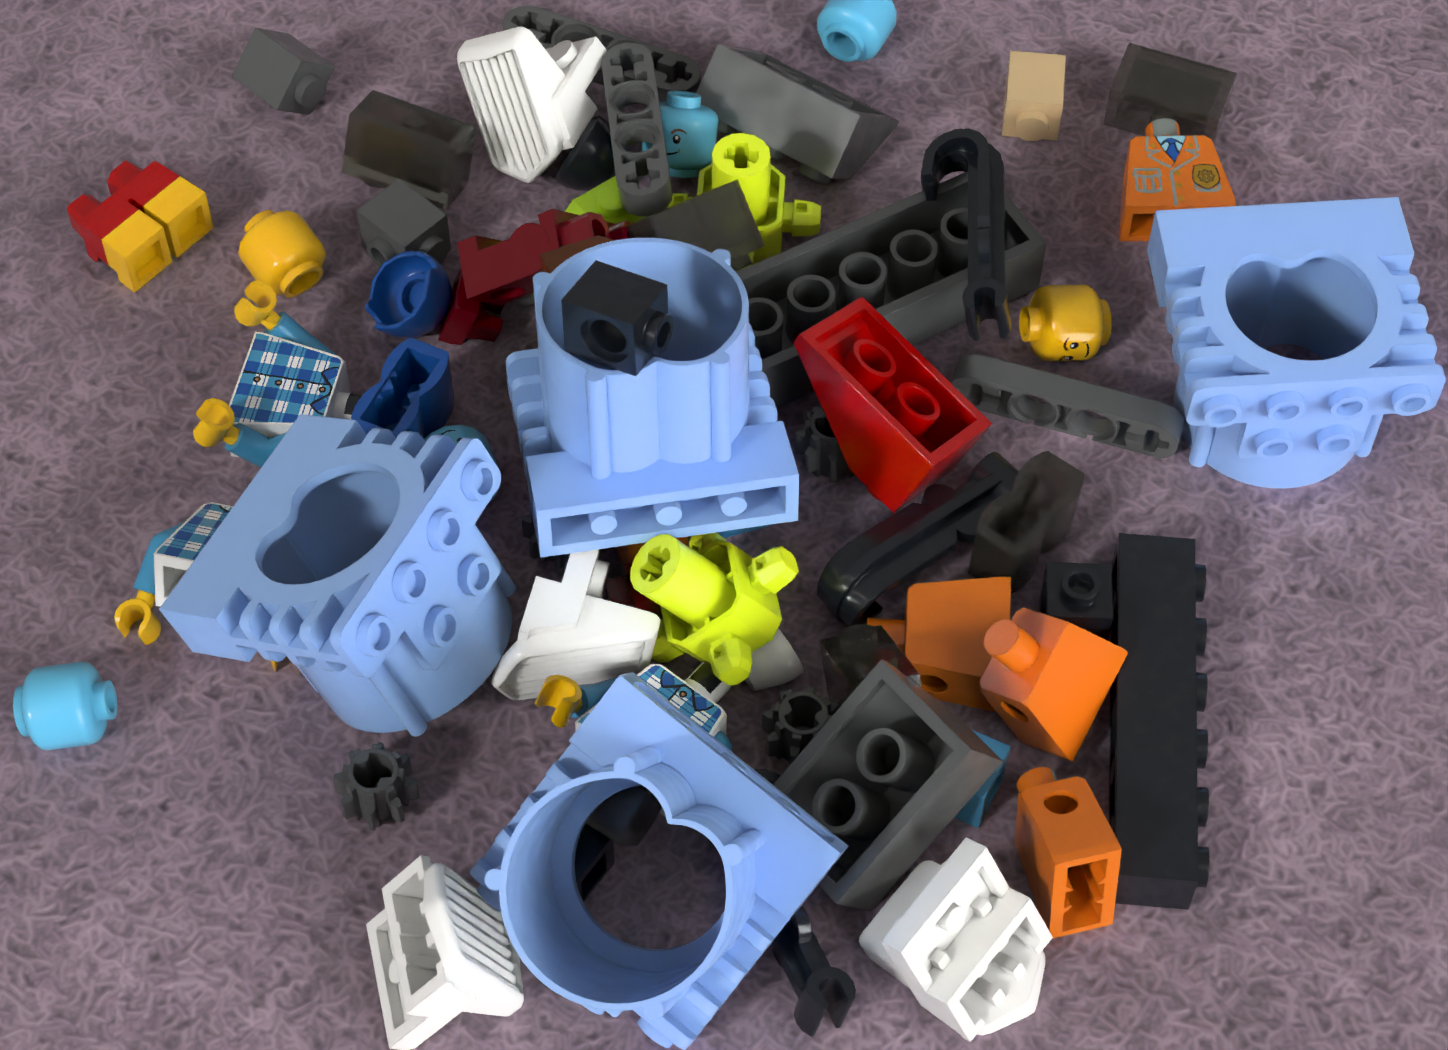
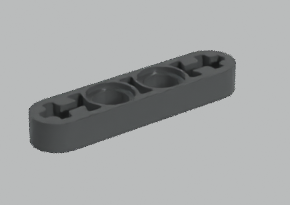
M529 5L519 6L510 10L504 16L502 22L503 31L516 27L536 29L530 31L545 49L554 47L565 40L575 42L595 36L607 51L623 43L644 45L650 50L654 68L657 69V71L655 70L659 102L667 100V92L669 91L696 93L701 83L699 65L685 55L543 8ZM601 65L592 82L604 85ZM634 70L624 72L625 82L636 80ZM677 78H683V79H685V80H680V79H679V80L675 83V85H672V84H668V83H667V82L673 83L674 81H676Z
M623 43L609 49L602 58V72L616 182L620 202L624 210L636 216H651L666 209L671 203L673 196L652 54L647 47L638 43ZM634 70L636 80L625 82L624 71ZM642 103L647 105L644 110L635 113L620 111L623 107L631 104ZM638 142L653 144L651 148L642 152H629L625 150L631 144ZM649 174L650 187L639 189L638 176Z
M972 354L959 359L950 382L980 411L1028 423L1029 419L1035 420L1033 425L1085 439L1087 434L1093 435L1092 441L1156 458H1167L1175 454L1184 429V418L1181 413L1166 403L985 355ZM1026 394L1045 399L1048 403L1035 402V400L1027 397ZM1083 410L1095 411L1106 416L1107 418H1094L1093 415H1090Z

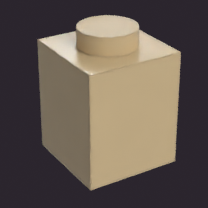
M1010 51L1005 85L1002 136L1019 137L1026 141H1038L1041 139L1058 140L1064 100L1066 55Z

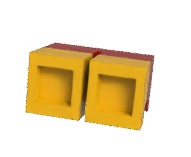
M125 160L111 171L107 180L111 196L101 203L90 194H82L69 204L67 208L72 228L84 239L88 256L95 262L101 259L115 270L119 281L134 293L172 263L171 255L178 258L214 228L206 192L157 161H153L146 168L142 169Z

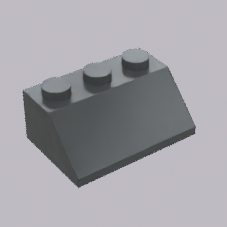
M719 43L696 94L701 95L700 105L711 108L718 115V131L730 135L736 134L739 130L746 134L755 135L762 139L769 147L771 158L782 160L784 155H787L801 162L798 170L800 173L829 185L831 179L851 180L897 127L899 120L762 51Z
M881 659L773 785L848 845L847 849L818 885L836 904L872 911L1003 761L955 713L890 663Z

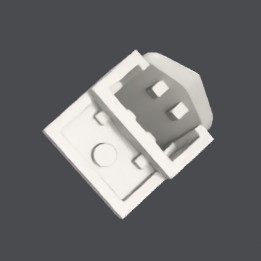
M516 27L466 40L457 53V64L489 159L497 170L525 183H532L557 159L561 150L574 148L598 109L585 92L601 67L602 58L607 52L596 36L575 42L565 40L554 47L545 49L529 29Z
M600 549L570 553L562 583L538 576L535 577L518 632V639L501 657L491 679L493 687L507 698L512 700L537 698L546 678L550 675H563L572 679L578 685L601 682L630 672L638 674L650 665L661 620L656 614L602 599V591L610 563L598 560Z
M966 837L949 859L941 865L930 860L919 863L863 930L859 937V943L873 962L911 989L922 1007L959 1033L962 1038L971 1042L976 1035L993 1033L1035 1012L1045 968L1043 949L1053 937L1031 898L1008 886L987 847Z
M420 855L382 888L385 909L366 924L389 1049H415L461 1012L507 1017L522 1007L524 993L520 957L506 932L501 912L489 905L478 894L475 885L442 863L433 864L430 862L429 856Z

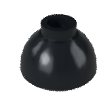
M601 116L592 117L574 148H571L555 174L558 184L577 191H589L616 176L609 123Z

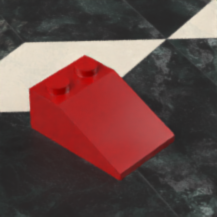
M863 297L858 298L803 331L793 342L850 471L865 484L867 490L874 498L883 502L893 513L924 492L928 486L933 485L952 471L992 424Z

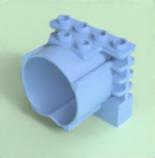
M1398 197L1155 211L1147 253L1159 307H1166L1167 310L1165 323L1167 332L1173 337L1171 348L1173 360L1179 365V373L1173 395V407L1184 418L1182 436L1191 448L1189 455L1191 465L1202 467L1207 463L1213 469L1232 479L1259 487L1294 488L1310 485L1324 480L1339 471L1351 460L1354 454L1359 457L1368 456L1384 414L1412 416L1431 410L1436 406L1446 377L1443 367L1436 364L1434 360L1437 345L1433 335L1427 334L1426 331L1429 317L1426 307L1418 303L1417 298L1420 293L1418 279L1415 275L1410 274L1409 271L1414 257V250ZM1292 344L1304 347L1324 360H1296L1274 354L1265 349L1274 345Z
M628 238L590 247L565 260L551 274L539 272L533 276L538 348L516 351L508 355L506 358L508 393L512 403L513 418L517 428L518 443L528 483L529 503L540 558L646 543L651 538L660 534H669L674 538L798 521V469L783 421H777L778 413L774 400L770 398V386L767 376L762 372V359L759 350L755 347L754 332L749 324L747 291L742 280L731 267V255L728 250L716 249L711 253L692 244L676 240ZM595 260L667 284L668 315H671L674 321L672 336L666 349L661 354H654L637 376L565 352L561 300Z
M300 414L159 610L192 652L250 662L257 651L265 660L280 662L287 656L300 670L313 689L323 697L338 718L347 725L358 730L373 733H389L407 729L410 735L414 737L420 736L426 731L427 722L455 708L483 684L500 661L510 638L512 611L507 597L515 592L516 585L475 525L500 486V470L483 443L476 438L464 437L455 445L449 436L440 434L431 435L426 442L418 432L403 431L395 438L389 429L373 428L366 435L357 420Z
M634 672L619 675L569 739L571 743L558 761L554 762L548 769L544 779L534 792L527 796L521 804L520 810L510 823L503 827L489 850L472 867L470 874L480 883L477 887L478 894L489 905L501 912L506 932L520 959L544 985L555 993L583 1005L598 1015H602L606 1011L616 1018L623 1011L633 1010L641 1016L637 1021L639 1027L653 1041L665 1048H670L674 1044L686 1050L847 849L848 845ZM643 785L653 793L664 810L668 824L683 825L699 831L714 844L722 858L726 884L725 910L719 920L705 934L681 946L666 949H649L623 942L611 935L596 922L586 908L578 890L575 876V852L585 823L606 799L617 792L633 786Z

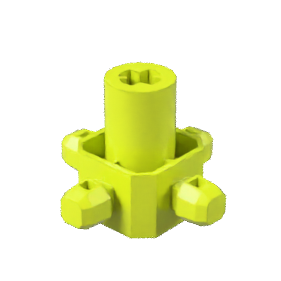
M736 133L721 138L714 145L712 163L699 171L697 197H688V193H673L671 203L659 214L674 229L686 231L687 227H695V246L711 253L716 249L728 250L731 255V267L735 272H738L781 253L783 232L792 233V237L812 236L820 233L821 205L813 201L794 199V203L784 202L785 175L770 164L769 147L762 139L755 135Z
M717 532L691 536L689 547L669 534H660L651 538L640 548L633 560L630 569V581L635 590L661 606L663 619L660 622L652 659L659 663L669 662L687 653L700 662H709L713 674L729 686L738 685L749 678L752 668L751 653L773 640L782 621L777 592L790 583L799 572L794 555L780 546L773 547L753 558L732 543L726 542V539Z

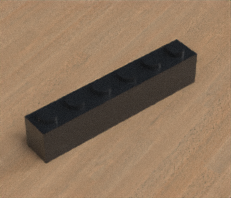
M1119 533L1111 566L1113 603L1111 643L1124 648L1128 654L1110 688L1109 825L1122 849L1115 904L1189 910L1196 887L1205 888L1207 886L1210 864L1209 848L1198 846V827H1205L1207 823L1209 791L1207 787H1197V768H1205L1208 754L1207 729H1197V711L1204 712L1208 680L1206 673L1196 672V656L1204 655L1207 638L1206 618L1196 617V602H1203L1205 595L1206 566L1195 564V539Z

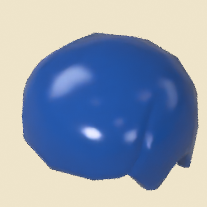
M423 251L401 252L383 262L371 282L370 298L365 304L366 311L376 322L374 328L393 337H411L414 339H418L435 330L449 313L453 298L448 274L436 258Z

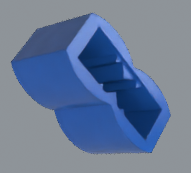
M411 337L400 343L389 354L383 365L381 382L372 386L361 396L353 409L351 420H357L366 435L373 428L389 429L395 438L403 431L418 432L425 439L430 433L442 428L448 421L454 406L449 352Z

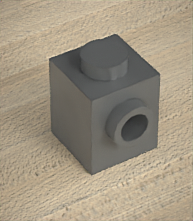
M255 27L232 77L276 110L309 115L322 100L326 92V84L335 66L288 33Z
M399 178L356 210L362 246L367 249L369 256L379 268L383 262L401 252L423 251L436 258L441 264L451 250L447 214Z

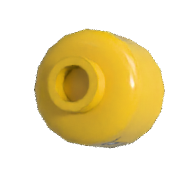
M265 210L256 214L247 222L244 228L246 234L240 241L238 255L255 280L269 284L276 296L284 294L287 298L296 297L314 287L320 281L324 272L322 266L325 262L326 251L299 213L289 210L274 213L272 210Z
M1085 284L1047 285L1040 287L1032 296L1030 305L1023 306L1019 315L1021 339L1024 342H1030L1034 354L1045 362L1085 361L1092 359L1099 351L1100 346L1108 343L1111 334V312L1107 301L1100 299L1097 292Z

